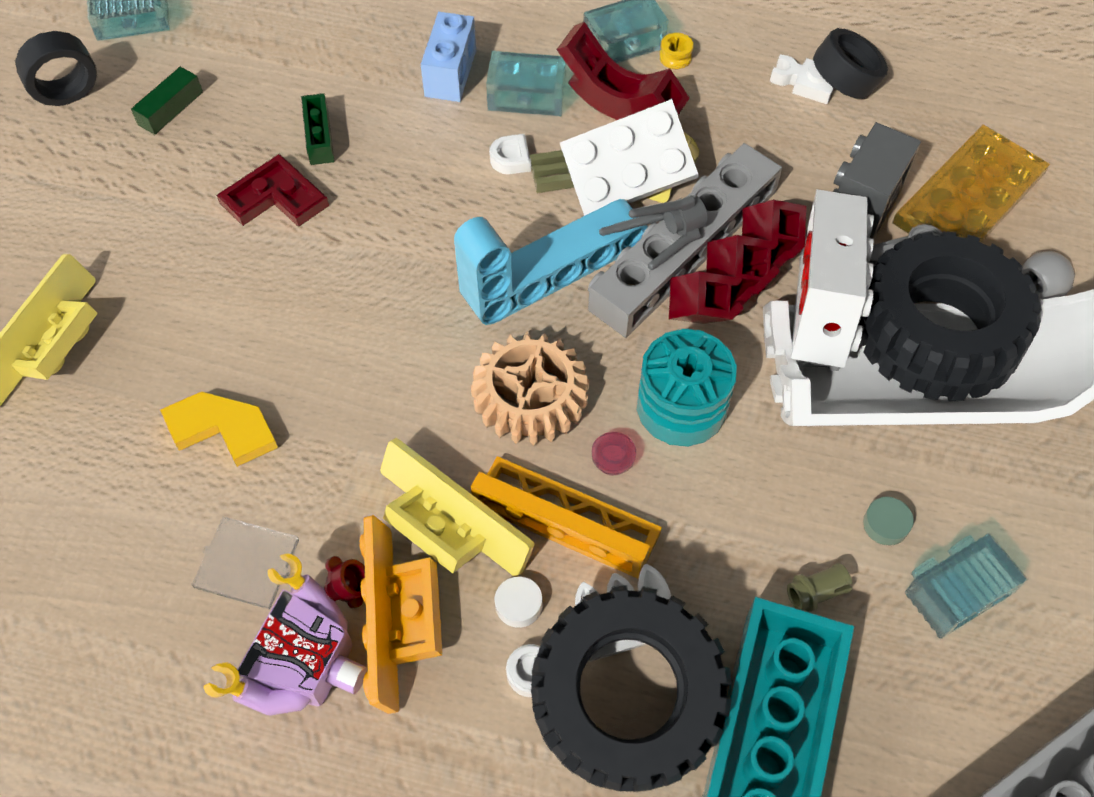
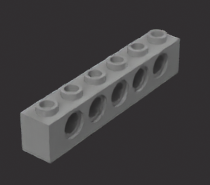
M745 143L733 154L727 153L708 177L704 175L696 182L692 192L688 195L698 196L707 211V225L699 228L701 238L686 244L657 268L650 270L648 268L649 262L682 236L679 233L672 234L666 227L664 220H661L659 223H651L644 231L642 238L632 248L630 246L624 248L618 255L615 264L606 272L601 271L597 273L591 280L588 287V311L627 338L670 296L671 277L694 273L707 260L708 242L732 236L742 226L743 208L766 202L776 193L782 167Z

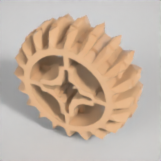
M528 331L525 333L523 340L517 341L509 334L506 346L494 341L492 354L482 353L480 366H475L473 384L471 385V394L475 399V411L477 414H482V420L486 428L495 426V433L499 438L511 432L512 441L515 444L521 440L522 436H529V441L534 446L540 435H544L548 441L552 442L555 438V429L567 435V432L570 430V422L578 423L581 418L582 409H585L587 406L588 394L586 393L589 391V379L585 375L586 367L583 361H577V354L574 348L564 350V343H562L561 338L550 344L545 332L539 340H533ZM544 370L551 372L555 376L547 374ZM497 393L504 394L505 399L514 401L517 404V408L506 403Z

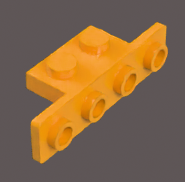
M371 515L363 519L364 534H361L359 541L360 550L365 559V578L361 581V594L366 604V624L362 628V640L367 650L368 671L364 674L363 687L370 705L387 714L399 712L398 664L443 655L437 563L430 557L393 565L392 531L377 517Z

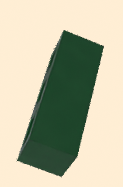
M179 66L131 108L137 125L156 135L203 93L198 76Z
M325 93L301 96L306 150L310 165L333 163L334 154Z

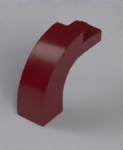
M585 22L574 25L556 49L574 73L568 82L572 89L591 107L613 119L625 118L671 99L673 100L677 115H679L690 99L670 68L651 74H638L619 66L608 56Z

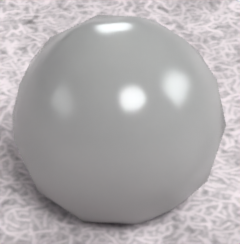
M1057 252L1035 253L1022 265L1023 270L1021 273L1023 275L1029 274L1036 287L1034 294H1038L1040 299L1065 296L1073 288L1075 272L1072 264L1067 258Z

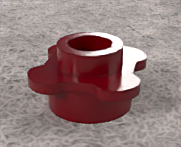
M338 556L328 558L325 563L328 576L324 586L327 595L333 601L340 600L346 602L353 609L361 606L363 603L361 581L365 578V566L356 559L342 562Z

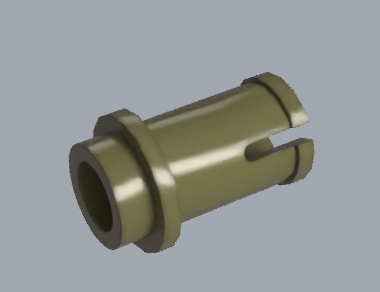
M837 563L828 569L807 577L803 574L796 575L793 578V582L787 585V593L792 605L796 609H805L808 612L816 610L818 603L851 592L853 588L850 586L852 579L847 569L842 564Z

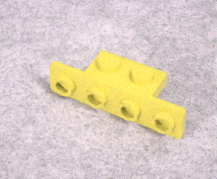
M71 254L61 255L0 332V406L23 376L48 380L50 376L57 373L65 362V356L76 342L86 336L89 331V324L98 314L87 302H81L94 285L95 278Z
M394 438L388 442L380 471L406 493L386 506L383 516L385 521L452 574L481 551L514 577H518L524 571L534 548V542L401 440Z

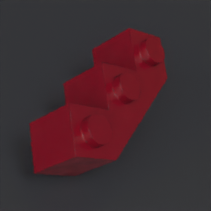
M773 199L743 208L742 235H734L707 243L706 272L698 271L671 277L668 319L699 324L733 320L744 309L743 304L753 294L760 293L780 272L779 268L789 258H794L805 247L807 206Z

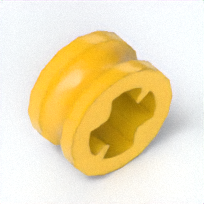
M677 32L669 33L663 37L659 56L661 63L670 69H682L688 66L692 58V39L688 35Z

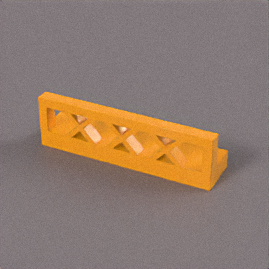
M498 456L488 473L484 474L479 471L471 485L472 495L506 521L639 579L643 565L647 564L662 530L661 526ZM504 473L519 480L522 490L498 480L500 474ZM527 484L533 486L534 488L529 489ZM547 493L557 496L562 507L538 496ZM568 502L573 503L575 505L570 507ZM588 511L600 515L604 525L579 514ZM610 520L616 522L617 524L612 525ZM633 529L648 537L645 543L620 532Z

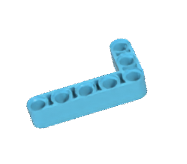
M618 199L511 253L508 246L486 218L475 217L469 219L458 228L454 236L459 291L482 324L491 325L612 263L624 248L628 246L632 248L642 238L648 225L605 236L600 235L599 230L603 227L633 219L629 216V211L633 209L625 199Z

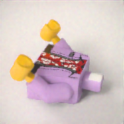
M293 554L280 555L291 568L287 578L281 577L273 568L268 569L269 579L275 584H289L292 587L291 593L284 589L282 590L238 669L234 665L225 662L211 667L212 670L223 673L227 683L224 689L211 683L204 685V690L210 697L217 698L230 693L233 695V701L270 716L301 711L308 704L321 706L333 685L354 695L361 688L367 667L347 658L353 646L347 632L348 621L336 602L327 595L322 586L308 574L300 575L302 572L301 561Z

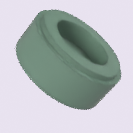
M881 497L873 501L868 507L863 518V525L866 533L872 540L882 545L891 546L901 543L907 537L913 527V515L909 507L899 499Z

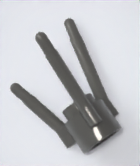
M690 195L676 201L631 209L629 216L633 219L603 227L599 230V234L605 236L664 220L666 227L672 234L679 233L682 236L649 262L648 268L654 270L686 244L700 239L699 228L707 225L708 216L701 199L696 195Z

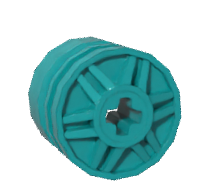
M679 329L667 332L650 344L643 355L636 410L642 425L653 437L669 445L689 447L705 443L719 432L726 419L736 383L737 365L731 351L717 337L701 330Z

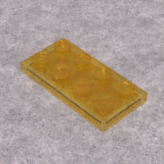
M983 124L895 214L892 224L908 234L913 227L927 224L936 227L941 232H956L958 237L966 238L968 235L981 238L979 242L982 243L1042 178L1050 164Z

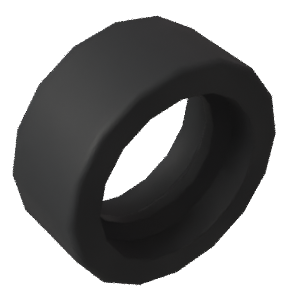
M836 28L832 30L817 48L813 57L815 67L822 78L833 88L852 98L864 99L868 97L887 76L888 72L886 60L881 52L869 40L849 29Z
M49 31L37 34L21 46L15 59L17 74L25 90L33 100L44 105L64 106L84 98L93 89L97 79L96 65L87 48L79 38L67 32ZM66 57L78 60L76 67L68 75L60 79L49 81L40 80L35 77L41 66L52 59Z

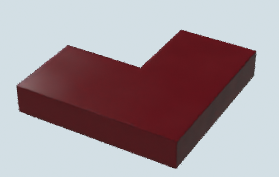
M280 154L274 156L216 195L219 204L242 226L274 205L298 227L329 207L327 196Z

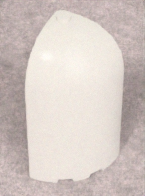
M1094 289L1068 296L1040 299L1042 310L1039 314L1041 319L1039 330L1015 373L1011 374L1009 380L1000 388L991 389L989 394L979 398H971L970 394H968L965 401H948V398L945 396H940L938 400L923 398L924 393L912 390V393H909L899 388L901 383L893 378L888 381L878 372L880 366L877 363L872 365L863 352L865 346L861 344L857 352H849L845 368H840L839 371H831L828 367H804L800 371L796 360L791 359L796 305H788V301H770L763 306V326L766 358H775L777 375H771L770 377L775 403H783L780 416L789 426L1038 423L1071 416L1094 400ZM914 304L926 318L942 327L959 331L978 330L974 322L966 314L950 305Z

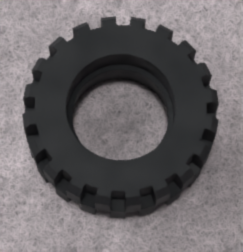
M947 231L942 232L940 236H934L932 232L916 235L914 241L909 237L894 244L893 248L886 250L878 258L876 266L873 267V275L869 287L870 290H873L871 310L868 317L860 316L858 325H862L860 344L865 346L863 352L872 365L877 363L880 366L878 372L888 381L893 378L901 383L899 388L909 393H912V390L924 393L923 398L938 400L940 396H945L948 398V401H965L968 394H970L971 398H979L989 394L991 389L1000 388L1009 380L1011 374L1015 373L1033 342L1041 323L1039 316L1042 310L1038 294H1034L1036 287L1029 274L1023 275L1021 273L1023 267L1014 257L1008 259L1003 255L1004 251L1002 248L993 243L991 246H987L979 242L981 239L979 237L968 235L966 238L956 236V232ZM919 302H939L950 305L966 314L974 322L978 330L959 331L942 327L926 318L914 304Z
M627 585L611 587L610 592L599 594L595 591L584 596L582 602L573 608L571 606L567 607L558 616V620L551 629L548 628L534 659L531 680L532 708L536 724L539 727L544 742L561 764L571 773L600 788L624 792H641L669 786L681 780L691 770H696L707 759L706 755L713 746H717L724 733L721 729L724 718L730 714L732 700L727 698V686L732 684L730 668H724L720 655L725 651L719 639L712 640L705 630L709 624L699 613L695 617L683 608L685 602L673 595L669 600L657 595L658 589L642 586L640 591H630ZM634 640L648 644L664 656L674 672L677 684V698L674 710L667 722L658 731L647 737L622 739L612 736L595 725L583 706L580 682L584 667L595 652L612 642Z

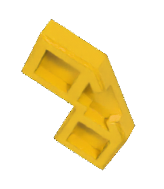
M201 391L160 409L179 451L221 433L238 467L278 448L258 406Z

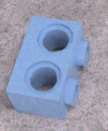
M438 12L421 61L424 97L461 102L476 53L474 16Z

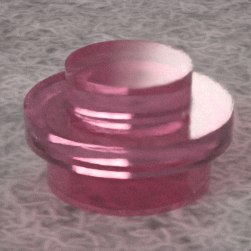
M608 432L602 434L594 441L591 451L592 461L604 474L611 476L620 475L633 466L636 459V447L628 436L619 432Z

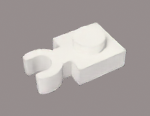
M779 55L777 66L772 70L770 81L779 86L794 85L793 94L828 104L834 88L819 74L814 61L806 58L804 64L801 65L790 56Z

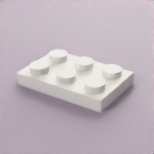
M672 99L560 142L584 216L618 199H625L628 203H632L699 178Z

